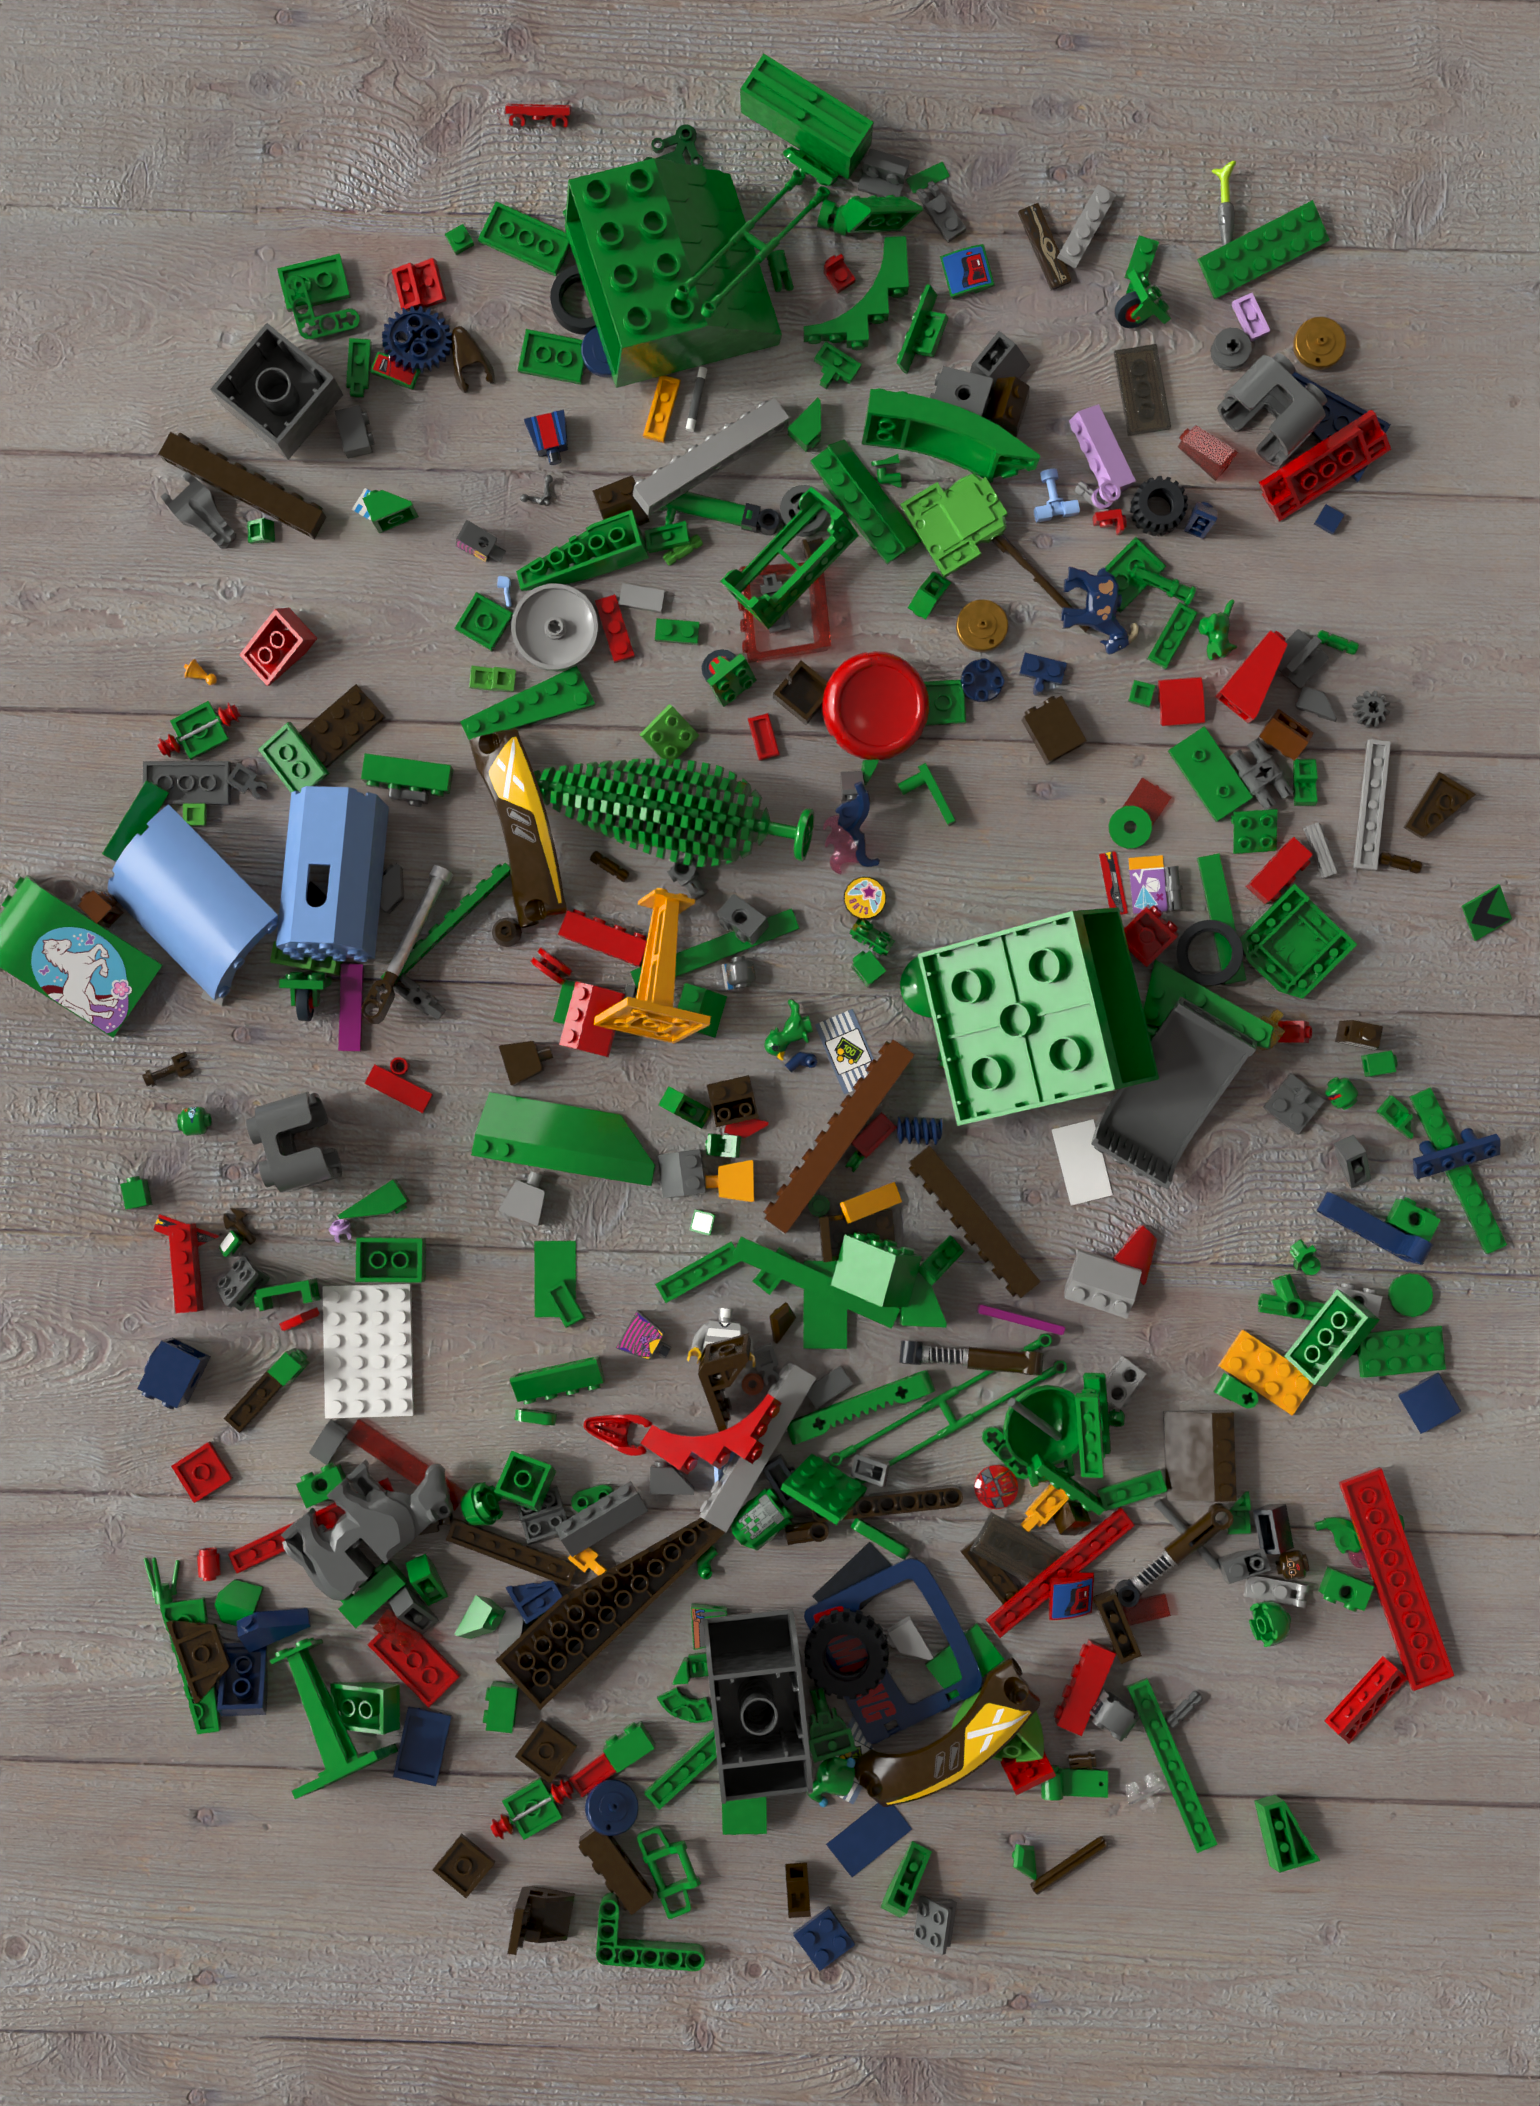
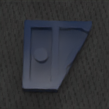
M554 1581L506 1587L507 1592L527 1625L540 1618L563 1596Z

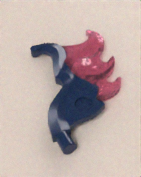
M862 781L854 784L858 793L857 797L854 800L839 805L835 810L839 815L830 816L823 825V830L828 826L832 828L831 833L826 838L825 847L827 848L829 844L834 845L835 849L830 858V866L834 872L840 875L842 873L840 866L846 862L860 863L865 867L876 866L880 863L878 858L869 859L867 857L865 833L860 830V826L865 821L870 810L869 791H866Z

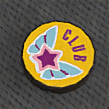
M871 877L854 879L847 885L844 892L845 908L851 916L860 920H869L877 917L883 911L886 904L884 887L878 880Z

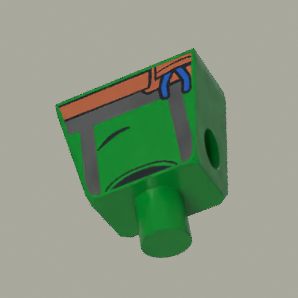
M698 1603L691 1604L693 1650L706 1648L703 1618L727 1616V1607Z

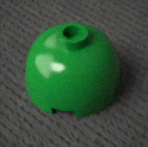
M1273 1601L1255 1603L1250 1607V1611H1253V1619H1249V1623L1257 1641L1261 1640L1264 1643V1647L1282 1643L1290 1631L1291 1617L1280 1604Z

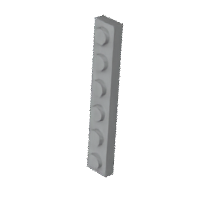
M1367 740L1354 869L1377 870L1390 741Z

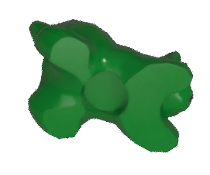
M1233 599L1226 604L1224 612L1213 613L1210 617H1203L1199 623L1198 630L1200 634L1206 635L1209 638L1207 656L1210 660H1214L1216 655L1225 658L1232 650L1237 648L1228 639L1229 616L1235 603Z

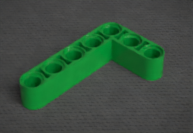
M607 1893L602 1897L599 1907L596 1958L599 1963L609 1966L699 1971L702 1969L705 1963V1950L700 1944L618 1938L619 1897L614 1893ZM610 1902L613 1903L616 1908L613 1910H607L604 1905ZM610 1925L614 1931L610 1933L605 1932L603 1927ZM609 1948L612 1950V1954L605 1955L601 1950ZM626 1949H630L635 1954L633 1956L628 1957L623 1953V1951ZM647 1951H654L656 1957L649 1958L645 1953ZM670 1952H675L679 1957L673 1960L667 1955ZM698 1954L701 1959L693 1961L690 1959V1955Z

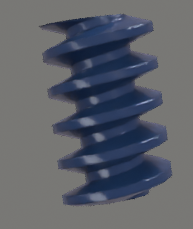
M898 1116L897 1138L900 1144L903 1143L904 1138H907L908 1144L912 1143L913 1138L916 1139L917 1145H920L922 1139L925 1140L926 1145H929L931 1139H933L935 1145L938 1144L942 1137V1118L939 1119L938 1124H936L934 1118H931L928 1124L924 1117L920 1123L917 1117H914L911 1123L909 1118L905 1117L901 1123Z

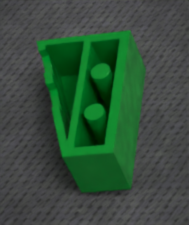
M1271 1795L1254 1800L1270 1867L1281 1873L1320 1861L1283 1799L1276 1795Z

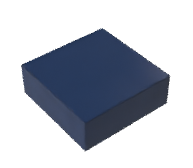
M1325 504L1314 525L1333 535L1344 514Z

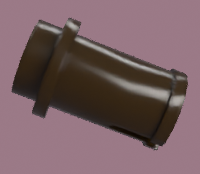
M1089 1751L1088 1754H1070V1770L1077 1768H1090L1092 1770V1767H1096L1095 1753L1091 1754Z

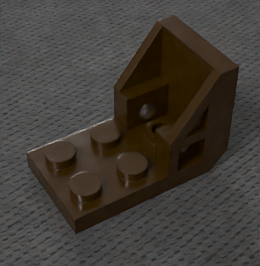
M892 1210L879 1211L848 1224L844 1214L818 1217L823 1262L838 1261L844 1235H854V1232L865 1235L867 1233H874L880 1236V1240L884 1241L886 1239L895 1242Z
M749 1333L707 1344L701 1353L698 1376L719 1432L727 1429L728 1421L731 1420L729 1411L732 1410L729 1397L725 1398L723 1391L733 1384L749 1361L751 1347Z
M535 1886L522 1887L514 1911L507 1954L516 1955L518 1948H523L524 1941L534 1943L567 1941L575 1893Z

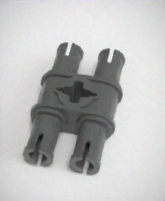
M1258 737L1247 745L1257 759L1255 766L1253 764L1250 765L1241 749L1230 755L1229 758H1231L1240 772L1238 774L1239 778H1242L1250 790L1249 793L1252 796L1255 795L1264 810H1267L1276 804V801H1274L1266 789L1267 783H1273L1282 799L1293 793L1294 790L1283 776L1285 771L1281 770L1273 758L1274 755L1267 752ZM1268 771L1264 776L1256 778L1259 772Z

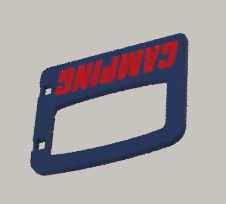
M915 1558L902 1560L810 1606L804 1613V1619L811 1631L812 1626L818 1623L823 1615L828 1616L834 1610L842 1612L844 1608H850L851 1612H856V1610H860L859 1605L862 1601L906 1579H911L922 1592L937 1618L958 1663L962 1675L961 1680L916 1703H909L886 1668L883 1680L879 1681V1685L874 1690L870 1689L869 1694L863 1697L859 1694L856 1699L850 1700L849 1696H844L864 1738L870 1744H876L951 1707V1705L973 1696L978 1692L982 1683L980 1669L956 1615L927 1566ZM840 1635L833 1638L827 1645V1661L838 1671H857L867 1661L868 1652L866 1645L857 1637ZM957 1689L960 1695L948 1701L945 1694ZM896 1719L898 1726L887 1730L885 1724Z

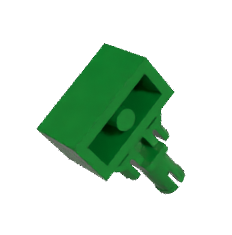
M822 1687L818 1689L820 1700H818L815 1689L810 1691L818 1718L817 1722L815 1715H810L812 1724L808 1741L814 1763L857 1750L850 1726L847 1727L844 1720L837 1715L835 1707L831 1708L833 1717H831Z

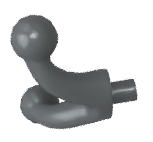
M551 475L545 476L544 496L540 498L522 494L520 500L522 502L530 500L539 505H544L545 503L550 505L549 500L552 496L549 485L553 481V477Z

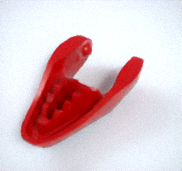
M633 1414L603 1415L587 1418L584 1421L583 1427L588 1433L619 1452L630 1456L646 1454L647 1449L644 1446L637 1447L628 1444L627 1434L629 1426L634 1422L648 1428L652 1426L653 1422Z

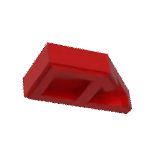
M751 1119L726 1125L724 1133L747 1138L768 1126L769 1122Z
M316 1307L279 1325L282 1331H286L319 1316L320 1313Z

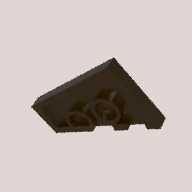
M1438 772L1403 828L1423 839L1476 794L1441 772Z

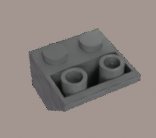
M998 331L972 363L970 373L993 378L995 388L997 378L1017 377L1020 379L1029 368L1030 363L1018 346Z

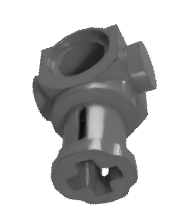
M694 856L692 866H689L687 874L677 872L678 866L683 864L684 858L678 860V863H674L667 873L673 882L678 881L681 887L685 886L691 895V899L696 901L709 891L704 889L698 879L700 875L696 869L699 867H697V861Z

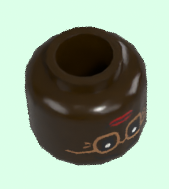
M1300 1550L1283 1552L1279 1555V1561H1275L1278 1575L1283 1574L1284 1579L1287 1581L1304 1578L1307 1572L1310 1571L1307 1555L1302 1554Z

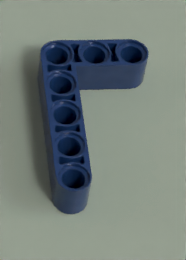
M1328 1191L1316 1210L1325 1217L1408 1263L1423 1265L1434 1246L1421 1237L1402 1233Z

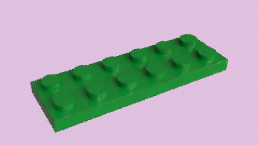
M1312 200L1198 258L1197 261L1213 298L1216 299L1328 242L1330 239Z

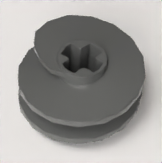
M1230 327L1223 329L1217 334L1211 346V358L1214 364L1221 369L1235 370L1243 366L1251 353V342L1248 335L1238 328Z

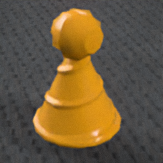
M193 659L189 665H184V668H186L185 678L206 679L207 684L211 686L217 682L216 676L214 674L207 675L196 659Z

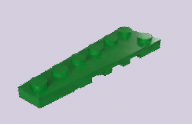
M575 666L461 720L460 723L468 740H471L481 735L528 724L531 725L541 720L555 718L558 715L593 707L595 702L578 667Z
M205 1597L160 1604V1610L168 1632L166 1622L171 1620L208 1623ZM171 1639L172 1651L176 1656L177 1668L182 1676L183 1688L189 1701V1708L197 1734L219 1732L221 1730V1723L217 1710L216 1684L200 1702L195 1704Z

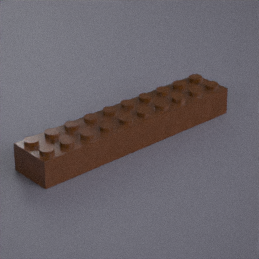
M894 1039L890 1043L888 1041L884 1043L878 1051L881 1055L879 1059L871 1061L866 1068L868 1072L866 1077H860L853 1086V1089L856 1091L852 1096L847 1095L840 1104L843 1108L839 1114L835 1112L827 1122L830 1125L826 1132L822 1130L814 1140L818 1144L813 1150L809 1148L801 1158L805 1162L800 1168L796 1166L789 1175L792 1180L788 1185L783 1183L776 1193L779 1198L775 1203L770 1202L763 1211L766 1214L764 1219L786 1234L915 1055Z

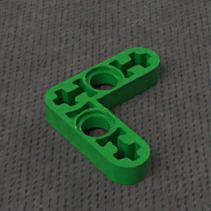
M292 275L286 280V291L298 331L303 338L314 339L353 329L359 324L360 315L352 308L315 317L304 279L301 276ZM292 279L301 282L302 286L299 287V293L302 294L304 292L306 297H299L293 300L292 295L296 296L297 294L294 288H290V284L293 283ZM305 301L307 303L308 311L305 314L297 311V302ZM347 312L356 316L353 325H350L347 321L342 323L343 328H339L337 314H340V319L347 317ZM330 317L334 319L336 326L333 330H327L324 327L323 321L325 318ZM319 319V325L323 333H319V329L313 330L312 335L303 332V328L306 327L305 323L314 326L317 325L315 320Z

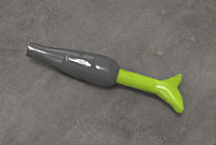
M1236 161L1229 162L1222 169L1215 168L1212 170V173L1218 176L1221 181V204L1218 207L1217 215L1223 246L1233 239L1235 211L1233 204L1230 202L1229 179Z

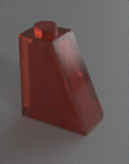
M1197 425L1191 430L1187 428L1179 437L1181 442L1178 448L1215 481L1231 465L1238 454L1235 449Z

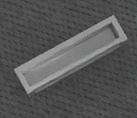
M1318 822L1303 828L1321 878L1323 879L1338 873V866L1332 859L1333 853L1328 848V839L1323 834V826Z

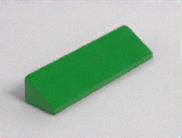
M146 781L102 854L117 862L124 849L136 834L142 835L149 828L147 823L158 813L169 792L152 781Z

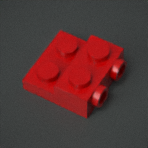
M1148 904L1124 928L1129 951L1146 967L1179 935L1176 932L1178 927L1170 920L1166 922L1161 917L1163 913L1155 905L1150 907Z

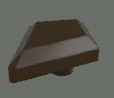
M786 1302L779 1308H776L769 1316L773 1341L776 1344L779 1343L796 1319L795 1314Z

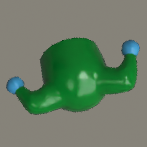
M839 1757L824 1760L817 1769V1779L813 1781V1793H807V1795L812 1800L818 1802L821 1807L828 1805V1800L825 1797H821V1794L825 1792L846 1796L854 1782L855 1760L853 1758L842 1759Z

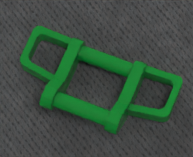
M655 1826L638 1833L637 1841L643 1853V1860L648 1864L657 1887V1896L661 1899L667 1918L673 1919L691 1910V1902L687 1889L698 1887L701 1881L694 1872L686 1851L687 1845L685 1841L669 1843L660 1826ZM657 1833L664 1846L647 1852L642 1838ZM678 1853L687 1878L665 1886L656 1860L669 1854ZM683 1890L686 1906L671 1911L665 1897Z

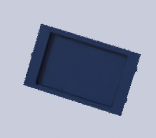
M408 1707L393 1774L394 1778L431 1786L437 1785L452 1715Z

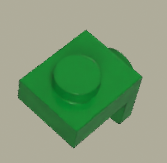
M709 1133L705 1142L706 1155L739 1158L741 1136Z

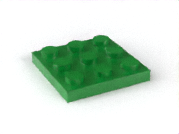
M811 1454L785 1480L780 1490L838 1525L864 1496L867 1487L844 1474L840 1469L823 1461L822 1458Z

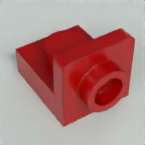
M842 254L838 256L833 255L826 260L823 273L837 294L855 283L856 279L844 263V256Z
M1121 509L1095 512L1092 518L1093 525H1100V528H1108L1115 523L1117 535H1121L1124 528L1127 527L1126 516L1122 515Z
M1278 1021V1043H1309V1039L1312 1038V1026H1309L1308 1021Z

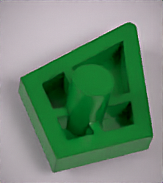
M1016 1844L1015 1850L1012 1853V1858L1014 1859L1013 1867L1030 1879L1037 1880L1034 1846Z

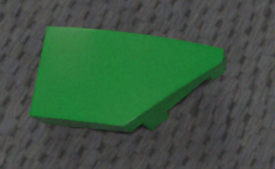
M1389 1095L1376 1112L1408 1139H1412V1114L1408 1113V1109L1394 1096Z
M1246 1491L1229 1509L1233 1515V1523L1227 1528L1228 1535L1251 1534L1249 1491Z

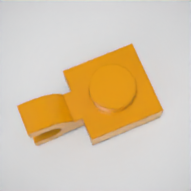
M591 1547L573 1557L571 1555L568 1557L584 1573L588 1568L593 1570L598 1576L607 1571L605 1566L595 1560L599 1554Z

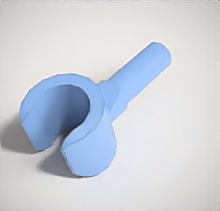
M498 576L497 587L504 588L506 607L512 606L510 598L511 581L508 577Z

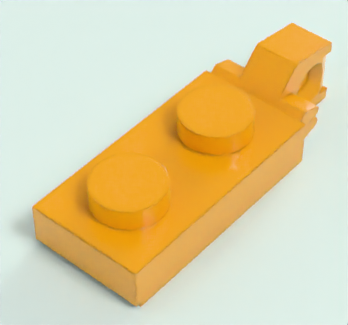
M1050 1484L1028 1507V1510L1025 1512L1027 1517L1020 1525L1027 1532L1035 1525L1038 1527L1043 1524L1045 1525L1066 1503L1069 1497L1061 1488L1058 1490Z

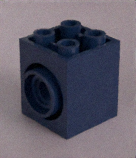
M173 1337L161 1340L146 1363L145 1374L137 1389L143 1391L142 1395L154 1400V1398L161 1400V1404L169 1409L188 1404L211 1356Z

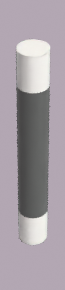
M699 367L686 425V430L689 432H694L707 374V368Z

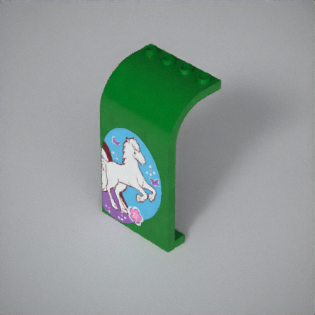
M31 876L20 877L14 885V888L17 889L14 895H8L2 903V906L5 908L0 914V968L113 1038L161 968L162 963L149 957L39 886Z

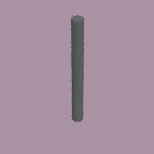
M1010 1398L1008 1400V1405L1056 1441L1062 1438V1434L1016 1399Z
M1161 1499L1155 1502L1156 1508L1180 1534L1188 1529ZM1204 1546L1197 1550L1213 1570L1220 1566L1219 1562Z

